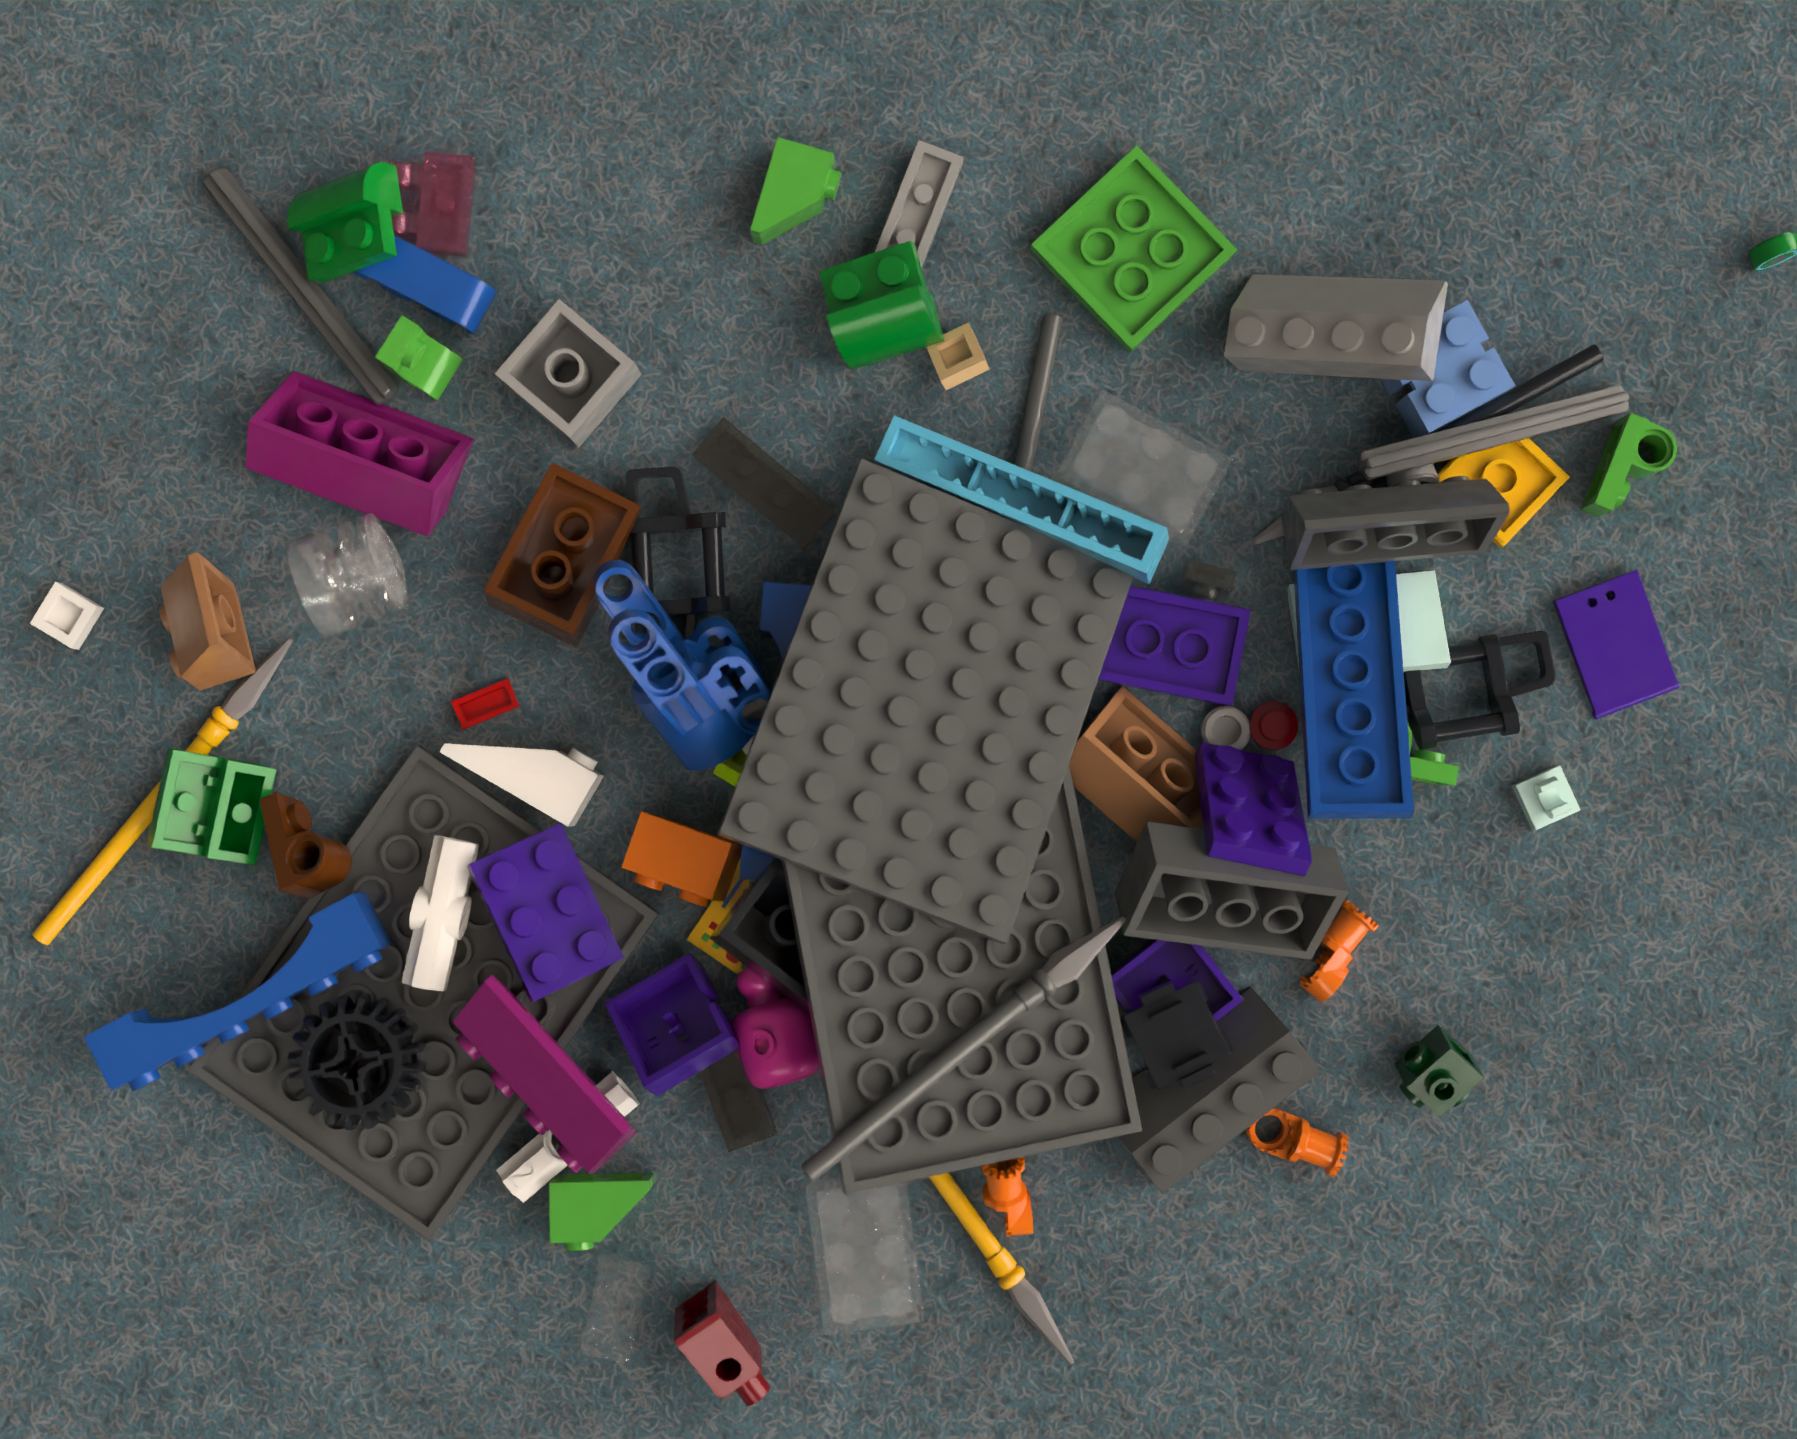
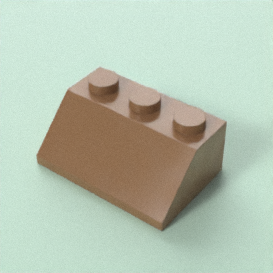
M1121 686L1078 736L1069 762L1073 786L1137 842L1147 821L1201 829L1203 826L1194 757L1197 750L1125 687Z

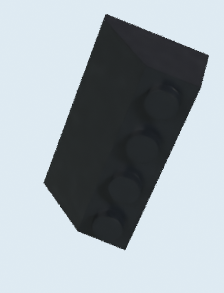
M775 857L737 900L713 932L710 939L810 1015L782 859Z

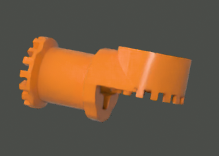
M1344 899L1340 907L1341 911L1333 919L1320 943L1327 950L1319 956L1320 960L1318 958L1315 960L1320 965L1311 977L1308 976L1306 978L1303 975L1299 982V986L1320 1003L1327 1000L1346 978L1349 971L1346 966L1353 959L1351 952L1368 931L1375 932L1379 927L1370 916H1365L1366 913L1364 911L1359 913L1360 909Z
M1276 1107L1264 1115H1273L1280 1120V1133L1275 1139L1266 1142L1257 1138L1255 1126L1258 1120L1245 1130L1249 1141L1261 1151L1291 1162H1297L1300 1159L1322 1167L1325 1174L1335 1177L1337 1172L1340 1171V1167L1342 1168L1343 1162L1340 1159H1346V1155H1343L1342 1152H1348L1347 1146L1349 1141L1347 1140L1349 1137L1347 1134L1337 1132L1335 1135L1310 1127L1308 1120L1281 1111Z
M1025 1157L980 1166L982 1173L986 1176V1184L983 1186L982 1191L984 1203L995 1211L1007 1212V1214H1004L1005 1218H1007L1004 1219L1006 1237L1033 1234L1030 1193L1025 1183L1021 1180V1172L1025 1168Z

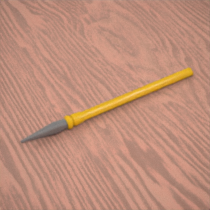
M288 638L255 667L256 673L244 676L231 688L222 706H216L212 710V717L206 720L197 732L198 736L185 751L208 755L214 747H217L230 734L229 730H234L238 727V719L254 707L291 646L292 639ZM161 780L35 929L32 935L36 940L44 945H49L149 826L152 822Z
M944 1173L928 1177L986 1258L985 1261L996 1278H999V1286L1004 1290H1008L1015 1307L1069 1364H1073L1074 1360L1042 1296L1024 1278V1269L1021 1266H1015L1017 1264L1015 1259L1004 1246L1000 1245L951 1174Z

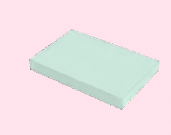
M1435 570L1396 574L1403 672L1448 668L1451 660ZM1289 584L1287 588L1299 667L1294 584Z

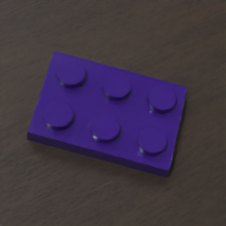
M1130 586L1098 681L1223 706H1233L1251 610Z
M1200 742L1194 757L1207 856L1305 876L1312 863L1294 761L1286 760L1276 755H1262L1238 750L1228 745L1219 746Z
M561 823L467 866L530 1003L624 959Z

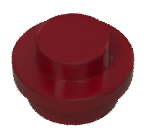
M1272 701L1261 704L1253 711L1249 719L1251 738L1258 746L1266 750H1280L1289 746L1298 733L1299 725L1296 714L1288 705L1281 702Z

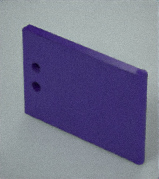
M1638 570L1630 571L1553 601L1578 674L1593 709L1592 716L1594 719H1599L1680 687Z

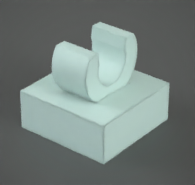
M1560 765L1511 785L1531 830H1538L1580 811Z

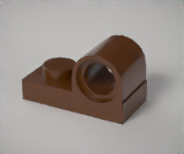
M278 792L259 799L279 891L309 899L344 881L352 866V856L349 849L341 842L310 832L312 818L304 802Z

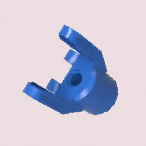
M611 560L602 564L594 575V589L599 602L612 618L609 626L611 645L617 656L635 678L632 685L631 698L687 770L699 771L709 769L728 760L740 751L755 735L761 718H745L742 715L744 706L756 699H763L768 702L772 691L765 682V674L758 659L735 627L727 619L721 617H710L703 620L696 626L694 633L684 639L672 619L629 563L621 560ZM622 574L631 580V586L625 594L611 596L603 590L605 581L612 575ZM646 612L655 614L658 617V623ZM631 623L643 624L648 629V632H635L631 628ZM620 630L631 645L624 644L618 639ZM716 634L718 638H723L725 646L718 649L713 645L710 646L708 638ZM735 671L743 684V687L740 689L735 688L730 681L731 675Z

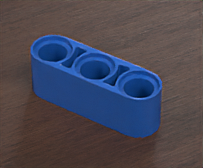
M395 235L396 257L353 272L366 281L368 277L381 284L380 288L407 302H410L412 299L422 305L424 311L451 325L453 321L466 328L465 332L471 335L476 333L497 293L494 288L480 279Z

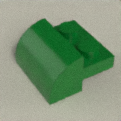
M378 162L301 192L292 199L287 214L288 229L302 233L308 280L324 283L397 256L392 217L402 214L403 209L396 166L386 162Z
M907 241L819 271L830 314L826 315L836 346L842 358L851 369L869 366L945 341L933 296L927 291L916 246L912 241Z
M168 748L147 846L202 855L210 859L256 865L265 825L259 799L272 793L277 769L215 755L211 756Z

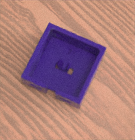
M1151 939L1111 970L1116 1001L1126 1013L1143 1006L1137 995L1160 985L1157 979L1163 974L1168 978L1165 982H1172L1175 990L1193 981H1201L1209 998L1206 1003L1215 1022L1243 1001V998L1201 945Z
M691 953L604 1003L643 1087L656 1096L739 1049L740 1043L726 1011L715 1002H712L718 998L713 984L703 964ZM687 1034L688 1039L680 1042L679 1038Z

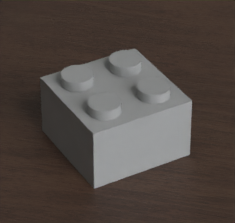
M560 299L557 300L495 373L507 388L578 448L642 375L634 361Z

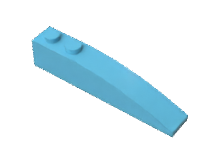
M895 415L874 458L876 463L892 471L1029 527L1147 584H1150L1169 541L1168 530L1165 526Z

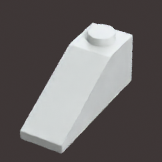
M444 743L440 750V753L567 827L576 825L604 775L594 770L598 761L573 747L569 754L557 750Z

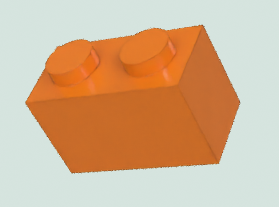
M641 811L621 868L635 872L634 882L662 891L665 883L681 889L680 899L707 907L709 899L725 901L741 856L742 845L671 819Z

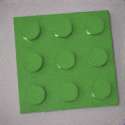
M1137 145L1038 237L1030 247V250L1129 353L1137 348L1237 252V249Z

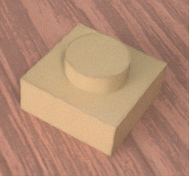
M969 322L943 334L945 341L926 347L945 390L990 369Z

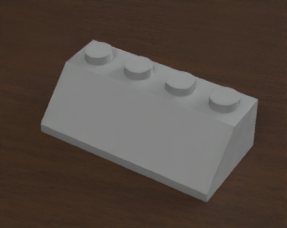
M1252 274L1231 307L1224 357L1239 370L1249 372L1433 382L1448 283L1443 280Z

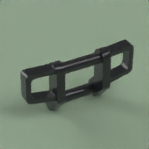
M676 467L630 469L626 473L628 500L639 504L637 486L640 480L672 478L675 482L681 513L680 516L640 518L638 514L631 530L633 568L653 595L650 534L702 531L706 597L658 600L668 615L687 614L686 639L696 629L697 614L731 611L730 596H725L721 528H726L725 512L691 514L684 475ZM646 612V613L649 614L650 616H656V615L653 614V613ZM635 623V632L646 633V627L643 624Z
M1535 631L1500 638L1496 634L1480 636L1478 642L1448 646L1451 660L1449 666L1482 661L1490 714L1433 723L1425 701L1420 673L1423 670L1405 671L1404 685L1409 726L1420 750L1435 748L1437 742L1500 732L1502 736L1518 734L1520 731L1518 711L1511 697L1551 686L1556 680L1548 634L1545 631ZM1526 642L1533 643L1536 647L1540 668L1539 678L1536 681L1508 689L1501 647Z

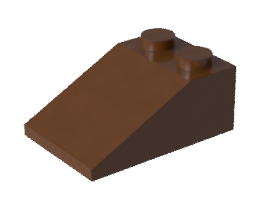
M551 463L483 590L489 606L577 648L600 604L594 589V575L602 564L611 560H619L641 510V505ZM611 576L605 581L603 585L604 591L607 588Z

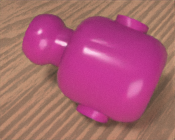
M749 968L739 972L736 985L740 994L747 999L749 1009L735 1016L731 1023L740 1043L739 1049L734 1053L742 1062L748 1082L757 1089H769L804 1079L818 1072L820 1065L811 1016L790 999L783 998L782 993Z

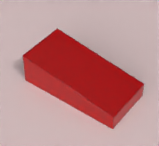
M508 678L451 701L463 731L520 707Z

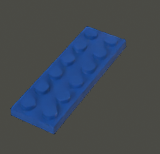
M1395 561L1293 570L1308 819L1411 818L1414 814Z

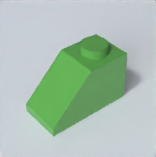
M777 137L750 228L753 242L765 244L822 213L826 199L835 200L841 180V172L835 170L834 153Z
M654 1173L556 1175L549 1182L550 1243H564V1249L569 1251H582L594 1248V1242H601L647 1194L655 1183Z

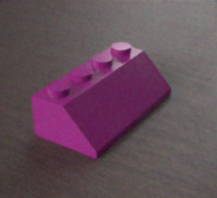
M293 371L248 421L246 468L429 537L447 511L474 438L389 406L377 405L370 399Z
M493 975L484 981L453 1021L462 1032L455 1040L475 1061L483 1055L495 1069L489 1075V1078L508 1098L515 1092L529 1106L522 1113L524 1117L542 1136L548 1130L562 1143L556 1152L575 1173L583 1167L588 1173L594 1174L638 1131L502 982Z

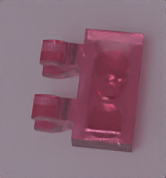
M425 151L423 166L389 162V164L395 165L397 168L400 191L417 192L421 190L419 214L403 212L392 217L394 235L402 239L417 238L416 247L431 254L468 257L476 172L474 156Z

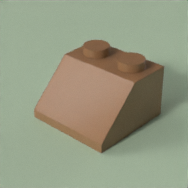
M199 552L188 555L162 584L161 592L164 605L159 607V613L166 631L172 636L174 649L170 650L169 657L175 674L201 691L254 674L256 670L234 583Z

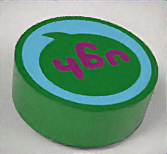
M1782 233L1754 246L1748 253L1754 271L1778 265L1797 255V233Z

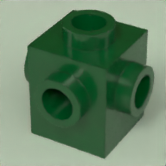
M1439 1025L1420 1041L1410 1044L1402 1053L1401 1058L1394 1063L1403 1080V1083L1399 1085L1402 1093L1417 1108H1421L1425 1104L1439 1117L1444 1115L1450 1108L1460 1105L1468 1097L1469 1092L1484 1079L1472 1055Z

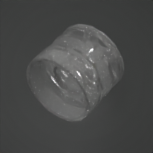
M373 513L357 517V529L350 521L338 524L339 548L324 530L288 542L289 565L297 591L312 623L325 638L360 626L361 611L359 603L362 604L369 616L375 621L386 617V606L393 614L409 609L410 600L402 560L392 539L388 536L380 520Z

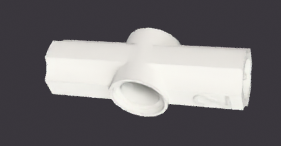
M434 835L424 884L418 888L411 907L409 927L413 930L406 956L402 983L426 990L442 992L447 990L457 942L462 939L466 931L472 901L468 893L472 876L467 866L476 861L479 844Z
M614 1071L610 1072L596 1084L624 1117L640 1104L634 1093ZM548 1130L543 1136L540 1133L537 1134L497 1168L496 1171L509 1191L524 1203L568 1165L556 1152L561 1145L556 1136Z

